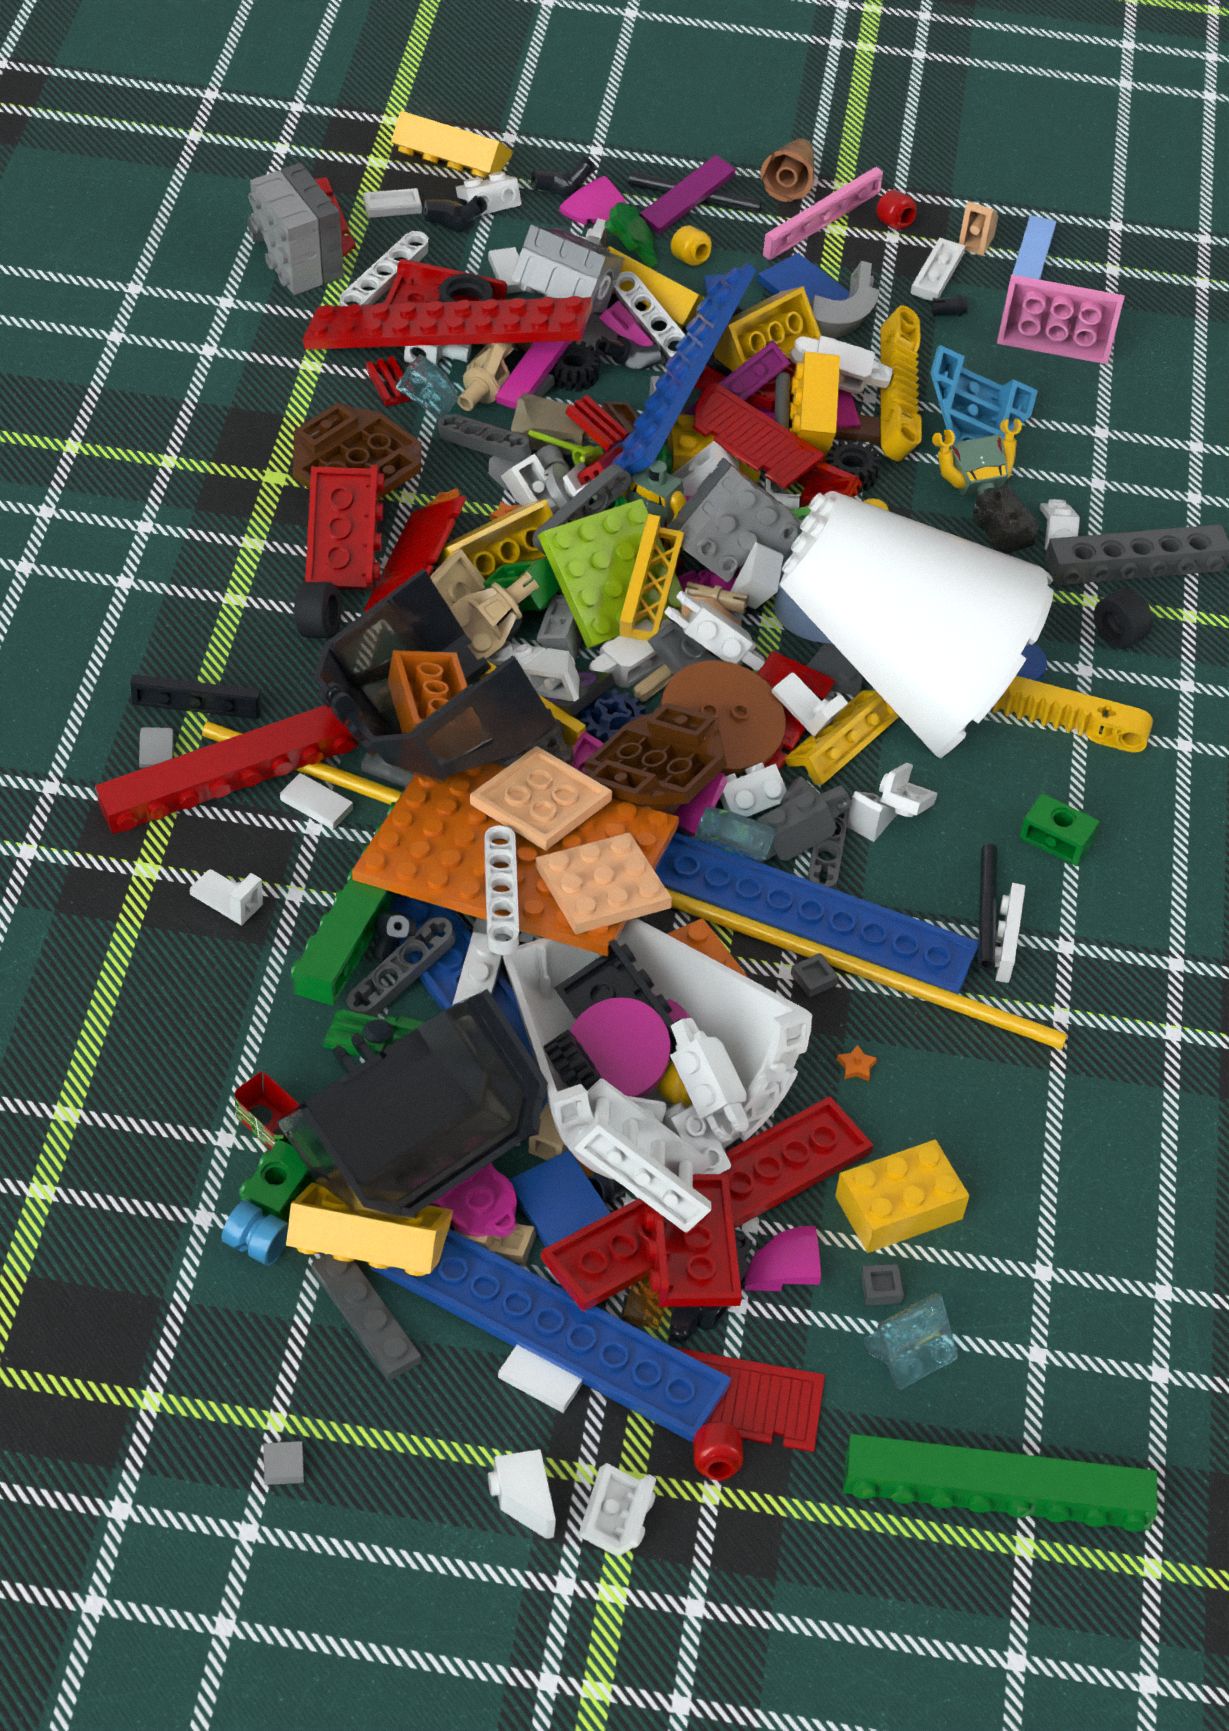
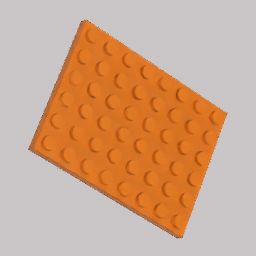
M435 757L439 763L449 759L448 757ZM489 762L450 775L441 785L414 775L353 868L352 880L486 920L485 832L493 826L505 825L470 805V794L507 767ZM612 798L611 802L546 851L514 832L516 841L519 930L608 957L611 951L608 942L613 938L617 940L627 920L575 934L535 868L536 857L630 832L653 870H655L678 828L679 817ZM495 839L492 841V843L497 845H503L508 843V841L504 839ZM504 862L493 864L496 868H506L509 866ZM496 886L493 888L497 892L510 890L506 886ZM497 910L494 912L495 915L502 917L511 914L507 910Z

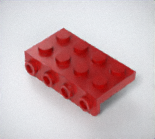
M401 259L397 265V277L384 303L403 304L406 302L430 303L439 301L440 285L445 279L452 275L471 273ZM480 276L490 283L493 289L492 299L507 300V283L505 281ZM460 295L452 298L456 302L460 300H480L470 295Z
M372 464L371 468L311 466L305 582H332L336 585L337 589L373 591L374 581H380V562H375L376 551H381L382 533L377 532V521H383V503H378L379 492H384L385 474L379 472L378 465Z
M693 1174V1188L711 1201V1211L687 1233L651 1206L645 1207V1229H651L652 1238L647 1239L648 1261L654 1260L655 1269L650 1270L651 1292H657L658 1307L740 1306L742 1293L728 1174Z

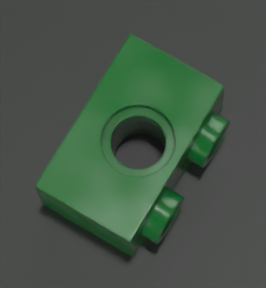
M1041 793L1024 818L1019 838L1078 866L1094 843L1100 821Z
M278 1139L271 1151L266 1150L263 1153L258 1164V1170L254 1176L245 1179L240 1188L239 1196L241 1201L247 1200L262 1208L266 1216L273 1214L287 1222L290 1217L291 1203L315 1180L294 1147ZM275 1182L281 1183L279 1185H272Z

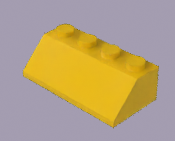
M400 111L391 140L393 144L399 147L398 151L403 154L413 156L414 152L423 154L422 159L438 164V160L448 162L447 167L461 172L463 167L472 170V175L487 179V176L492 173L501 172L513 154V150L500 141L404 111Z
M608 246L607 249H609L610 253L625 259L620 273L629 271L637 275L681 330L684 326L687 327L694 318L698 305L705 298ZM625 281L620 284L619 288L622 291H630L634 288L635 284L631 281ZM640 301L646 305L644 311L650 308L651 304L648 301Z
M804 286L779 292L731 317L713 351L715 358L730 370L735 371L772 340L775 341L787 358L790 357L789 354L794 349L797 338L806 336V338L819 340L821 334Z
M542 499L529 502L446 543L437 560L438 567L453 551L461 549L482 577L487 580L501 565L546 556L533 546L532 538L535 531L553 516L547 500Z
M311 1183L291 1203L286 1246L296 1247L297 1251L303 1254L313 1255L321 1252L331 1254L334 1259L349 1262L356 1259L367 1261L374 1268L386 1269L392 1266L405 1269L404 1271L410 1275L423 1276L430 1274L440 1261L453 1210L428 1205L414 1215L415 1219L400 1220L353 1210L322 1185ZM364 1193L368 1200L398 1207L405 1202V1200Z

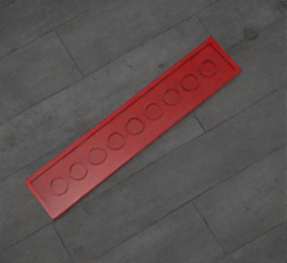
M571 296L569 298L543 297L541 299L516 298L513 300H460L458 302L433 301L430 303L406 302L403 304L378 303L376 305L351 304L349 306L324 305L317 307L302 340L305 349L580 341L586 329L593 304L591 297Z
M831 1096L725 1152L731 1167L720 1174H728L734 1229L872 1153L874 1146L872 1142ZM640 1198L542 1250L541 1260L583 1312L648 1277L650 1270L655 1269L654 1260L648 1261L647 1239L652 1238L651 1229H645L644 1210L649 1205Z

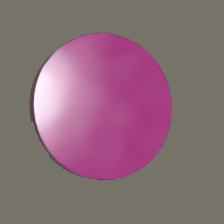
M631 998L606 999L586 1009L572 1025L571 1033L580 1042L584 1051L587 1052L601 1078L625 1096L641 1098L655 1089L663 1080L664 1073L670 1062L672 1040L665 1022L649 1005Z

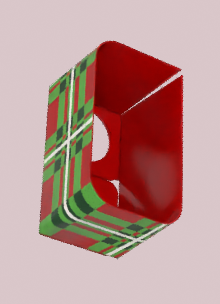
M260 1071L235 1090V1116L271 1150L278 1139L292 1145L285 1134L276 1135L272 1132L281 1128L277 1121L299 1106V1104L265 1072L262 1085V1071ZM255 1106H265L271 1110L272 1119L268 1124L263 1125L249 1110Z

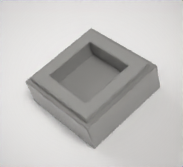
M302 1441L263 1443L265 1485L304 1483Z

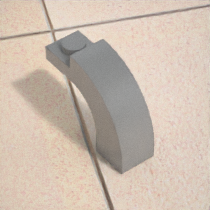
M861 261L852 273L849 299L837 301L814 295L810 301V306L822 336L838 338L852 333L863 323L874 308L880 290L872 288L874 276L871 275V263Z

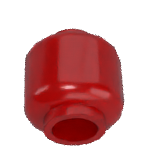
M890 190L880 198L877 204V217L882 223L896 230L905 229L915 220L917 206L912 197L898 190Z
M712 1422L696 1431L693 1438V1455L695 1467L700 1474L712 1480L720 1481L730 1478L741 1469L744 1462L741 1434L736 1427L724 1422Z

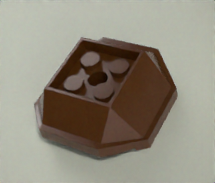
M336 403L294 430L293 478L310 490L311 466L371 468L372 464H376L379 467V472L385 474L384 492H379V500L421 472L422 442L380 412L350 408V405Z
M665 703L655 708L654 713L640 716L622 726L585 761V775L612 790V798L673 815L683 804L689 803L728 765L717 718Z

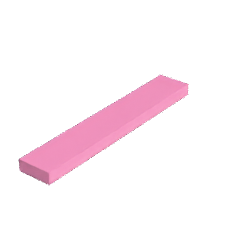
M877 167L871 169L766 233L763 256L768 260L775 258L879 194L883 171Z

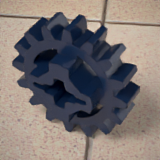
M613 689L611 694H607L605 691L579 712L578 720L586 725L585 732L605 743L626 723L645 715L646 707L644 705L639 706L638 697L629 699L628 691L618 695L617 689Z

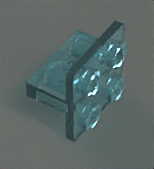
M937 1293L880 1322L877 1326L878 1331L864 1338L867 1352L888 1364L893 1385L898 1390L908 1387L958 1358L942 1296Z

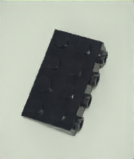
M614 938L608 942L611 947L608 957L600 956L554 987L575 1020L586 1009L606 999L631 998L649 1005L661 1016L669 1030L672 1040L671 1054L677 1051V1042L671 1025L680 1019L673 1022L668 1014L673 1011L661 993L656 997L652 993L650 988L655 985L643 968L639 971L635 969L633 963L637 960L626 943L619 946Z

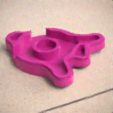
M478 1146L474 1148L471 1153V1156H473L486 1146ZM493 1161L429 1204L453 1210L451 1226L468 1236L495 1235L506 1237L511 1235L517 1227L515 1219L517 1209L515 1189L508 1178L494 1168ZM448 1167L445 1170L444 1175L452 1169H454L455 1167Z

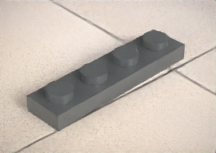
M326 1254L311 1262L313 1273L388 1381L421 1364L420 1353L355 1261H339L334 1259L333 1255Z

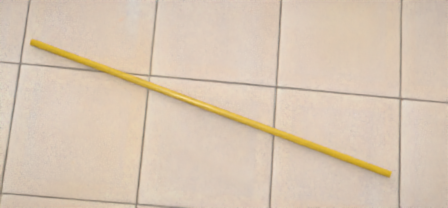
M209 721L205 723L202 730L203 737L217 742L242 734ZM322 762L295 769L296 771L389 805L392 802H397L402 794L399 790ZM666 888L672 898L671 908L703 918L709 922L808 958L821 953L830 966L1062 1050L1068 1034Z

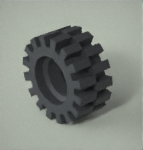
M572 341L549 372L550 375L554 376L557 388L562 389L565 386L566 391L571 392V388H575L576 392H581V387L588 390L590 385L594 386L596 384V380L599 378L600 356L596 350L594 351V346L590 344L586 347V342L581 341L580 344H576L577 341Z
M848 440L847 444L844 441H840L838 446L834 444L831 450L828 451L826 463L858 476L862 486L857 490L858 493H862V488L868 491L870 486L873 487L876 483L880 456H877L878 452L876 450L871 451L872 446L869 444L863 447L862 441H858V444H853V440ZM845 465H853L859 468H849Z
M567 1029L543 1046L548 1058L568 1088L581 1084L588 1091L599 1079H602L596 1066L590 1060L589 1055L584 1051L582 1045L570 1030Z

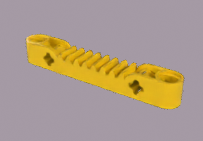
M899 306L881 325V364L892 368L891 380L887 388L881 387V447L890 459L897 462L904 460L922 439L921 415L917 414L919 408L916 407L919 403V400L916 399L919 395V392L916 391L919 387V384L916 383L919 379L916 376L919 371L916 368L918 365L916 359L920 346V320L917 314L906 306Z
M1015 676L1008 688L992 707L993 713L1004 709L1005 716L1015 712L1019 720L1026 715L1030 723H1033L1036 719L1041 720L1042 726L1052 722L1056 730L1063 725L1067 733H1070L1075 728L1077 729L1078 736L1086 733V736L1097 744L1133 753L1141 752L1146 748L1153 725L1151 715L1145 710L1020 676ZM1106 710L1108 711L1107 717L1104 716ZM1104 726L1103 732L1100 734V727Z

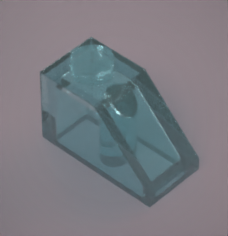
M421 354L408 366L395 387L439 419L450 413L459 398L445 371Z
M706 807L694 837L703 843L743 857L765 860L777 830L730 810Z

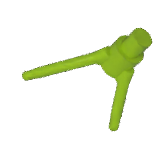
M533 430L528 432V435L571 450L572 459L575 463L574 467L580 462H583L586 466V464L593 462L596 458L603 455V450L600 446L593 447L592 445H587L583 447Z

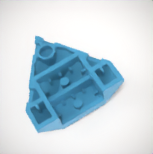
M939 345L930 373L946 429L951 430L955 435L954 443L998 434L1005 438V434L1000 429L1002 420L1008 419V429L1011 431L1014 428V419H1019L1023 423L1031 417L1038 390L1014 379L1004 385L995 383L963 368L965 356Z

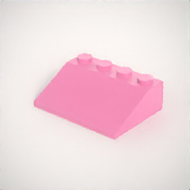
M1011 274L997 344L1108 364L1124 295Z

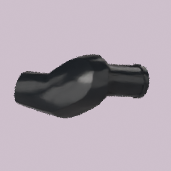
M583 157L570 173L559 170L533 169L530 179L531 186L535 189L571 196L583 187L582 184L597 167L592 160Z
M478 195L474 196L465 206L452 200H425L424 219L443 224L457 232L468 231L474 227L475 219L487 210V203L484 198L478 197Z
M601 336V339L598 338L595 348L598 354L611 356L617 364L633 369L644 370L666 362L660 344L642 347L626 337L614 340L606 336Z
M398 911L380 914L375 924V929L379 935L375 951L373 952V958L382 963L396 950L399 938L415 936V919Z

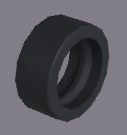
M461 273L452 275L443 281L439 289V301L456 302L452 298L460 295H470L480 299L479 301L492 299L493 289L484 278L474 274Z

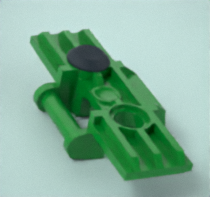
M337 1009L323 1042V1047L333 1049L340 1045L348 1054L360 1056L351 1041V1036L358 1033L361 1034L374 1055H376L425 1022L402 1016H396L395 1018L388 1016L386 1020L344 1009ZM482 1042L487 1050L494 1052L490 1044Z

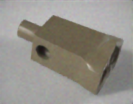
M522 393L521 397L518 398L511 431L528 437L532 450H539L549 445H557L529 436L528 432L530 430L583 447L586 442L598 444L565 414L570 404L545 399L529 393ZM557 446L562 454L572 455L571 450Z

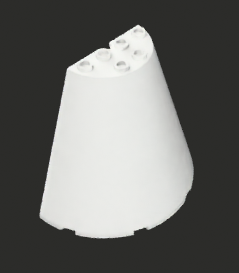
M830 491L824 495L818 493L809 504L810 514L806 516L800 525L802 533L791 546L793 554L782 567L784 575L779 585L925 745L941 759L965 738L966 732L964 730L971 720L979 724L1023 666L1027 658L1021 655V652L1029 643L1032 645L1037 641L1049 614L1054 590L1048 584L1053 582V578L1050 573L1040 566L835 491Z
M638 918L627 920L616 942L619 946L626 943L637 960L633 963L635 969L639 971L643 968L655 985L650 988L652 993L657 996L661 993L666 1000L671 999L678 1003L693 1018L699 1031L703 1030L707 1037H717L723 1043L747 1094L746 1101L741 1103L750 1126L742 1133H738L731 1125L725 1113L729 1128H731L732 1139L725 1143L722 1142L721 1145L724 1149L739 1137L746 1141L776 1110L798 1074V1071L794 1068L799 1054L806 1052L808 1047L812 1014L803 1007ZM547 938L519 945L515 952L503 955V960L536 1065L548 1082L546 1097L556 1129L562 1141L580 1162L594 1172L613 1179L574 1149V1140L594 1122L589 1106L588 1092L581 1084L568 1088L559 1072L554 1068L543 1047L567 1029L570 1030L576 1021L554 987L602 955ZM657 1087L641 1097L643 1099L664 1102L666 1109L673 1106L672 1103L660 1095Z

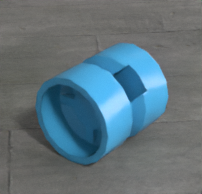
M244 1200L234 1208L228 1217L222 1231V1242L240 1252L248 1249V1256L266 1266H270L280 1257L286 1247L289 1223L273 1214L266 1216L262 1208Z

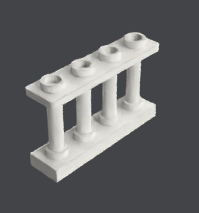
M599 1079L587 1091L591 1113L595 1118L594 1122L574 1140V1149L687 1233L711 1211V1201L693 1188V1174H703L710 1167V1160L606 1080Z

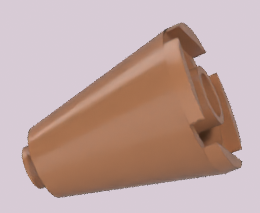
M802 138L794 139L766 158L762 165L760 176L770 196L782 202H793V200L802 199L809 193L814 183V149L809 141Z

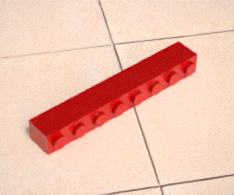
M324 705L95 785L101 811L111 833L115 834L120 831L131 830L135 826L151 820L162 819L168 814L182 809L193 808L199 803L213 798L224 797L230 792L255 786L261 781L286 775L292 770L317 764L323 759L348 753L352 749L359 747L358 740L346 728L345 724L348 722L342 725L332 713V707L328 709Z

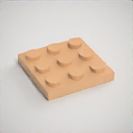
M535 746L470 794V805L511 828L514 832L545 851L612 801V790L538 746Z
M630 832L536 857L535 868L575 934L671 908V896Z

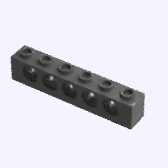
M1222 524L1050 538L1045 563L1053 578L1054 585L1226 571L1229 562V541Z

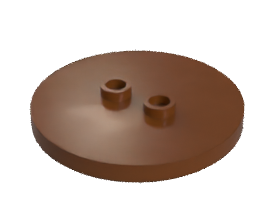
M714 660L691 664L671 678L661 697L659 706L668 703L717 718L728 764L720 772L721 774L746 773L745 769L762 762L763 765L766 764L775 755L784 737L786 726L785 713L781 702L772 693V687L753 671L731 662Z

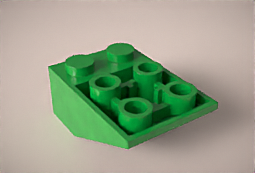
M547 556L501 565L483 583L485 588L491 587L496 582L502 588L507 589L522 577L525 572H528L532 578L523 587H526L535 580L539 588L519 603L522 612L528 610L540 611L546 608L551 602L550 598L555 593L561 591Z

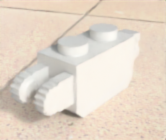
M822 335L819 340L806 338V336L799 337L794 344V349L789 354L790 361L795 364L802 362L805 351L840 355L838 389L858 394L863 392L866 385L887 388L891 380L892 368L875 361L876 352L844 343L834 338Z
M680 591L676 597L683 605L692 610L690 614L685 617L671 606H668L665 610V614L683 627L685 634L725 662H731L740 666L745 663L757 672L764 665V657L754 650L757 644L752 640L751 635L706 601L700 599L698 602L685 592Z
M646 619L636 625L634 629L652 632L653 624ZM669 619L663 620L660 631L671 624L672 621ZM618 636L600 647V656L590 662L589 670L612 673L616 685L629 688L654 672L664 662L647 641Z
M683 1018L671 1025L677 1042V1051L670 1055L700 1120L707 1119L718 1141L725 1143L732 1139L731 1128H729L725 1113L731 1125L738 1133H742L750 1126L741 1103L746 1101L747 1094L723 1043L717 1037H707L703 1030L699 1031L693 1018Z

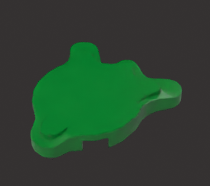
M618 202L609 211L610 218L604 224L606 229L611 234L617 236L629 251L635 250L643 263L653 269L658 265V261L654 255V237L650 228L639 216L635 207Z

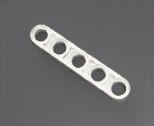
M412 231L404 235L340 295V306H349L346 304L348 302H356L359 305H373L392 287L397 277L399 261L394 259L399 257L419 262L428 253L427 235L419 231ZM412 243H420V244H422V245H421V246H412V245H410V244H412ZM388 272L390 275L382 276L378 273ZM364 287H372V288H375V289H374V290H371V291H366V290H363L362 288H364Z
M629 271L620 273L618 279L615 280L616 284L614 287L617 297L654 343L662 346L664 355L669 360L677 351H671L668 349V345L672 341H680L685 334L637 275ZM625 281H631L635 284L634 288L630 291H622L619 286ZM640 301H648L651 304L650 308L646 311H639L635 306ZM656 321H664L667 323V327L662 331H655L652 329V324Z
M498 825L489 828L485 832L484 840L487 945L493 953L507 955L515 952L519 945L515 833L511 828ZM495 839H504L508 841V843L503 845H497L492 843V841ZM504 862L509 866L506 868H496L493 864ZM496 886H506L510 890L497 892L493 888ZM497 910H507L511 914L502 917L495 915L494 912ZM499 934H506L512 938L508 941H499L494 937Z

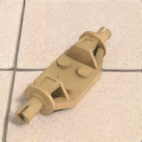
M534 342L487 343L466 366V372L463 375V384L466 390L457 398L459 406L466 411H471L478 401L482 403L494 402L496 400L495 395L510 376L504 358L513 351L514 347L512 345L527 352Z
M525 572L522 577L507 589L494 582L491 588L465 595L449 607L465 634L472 641L468 648L478 660L482 657L487 660L503 647L515 620H519L522 617L518 603L539 588L535 580L526 587H523L531 581L532 576L528 572ZM509 611L510 613L508 614V616L500 623L499 626H497V623H498V622L507 614V612ZM388 685L379 690L384 698L390 694ZM389 696L386 701L393 706L392 697Z

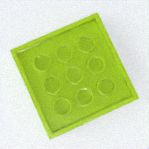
M642 499L542 531L537 535L587 649L599 646L620 636V617L649 514ZM658 537L657 546L664 553L666 551ZM662 562L650 568V573L655 580L666 575L668 572ZM675 573L665 610L668 606H671L681 613V602L676 596L683 590ZM655 589L643 595V599L648 606L660 601L661 598ZM664 612L662 621L665 619L671 620ZM647 615V616L643 617L642 619L636 621L635 626L638 625V624H640L641 622H643V621L646 620V619H647L648 621H650L652 624H653V622L651 621V619H650V618L648 617V615Z

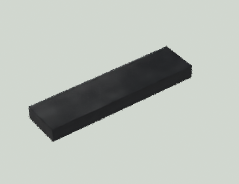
M132 675L130 686L133 705L259 719L261 700L259 689Z

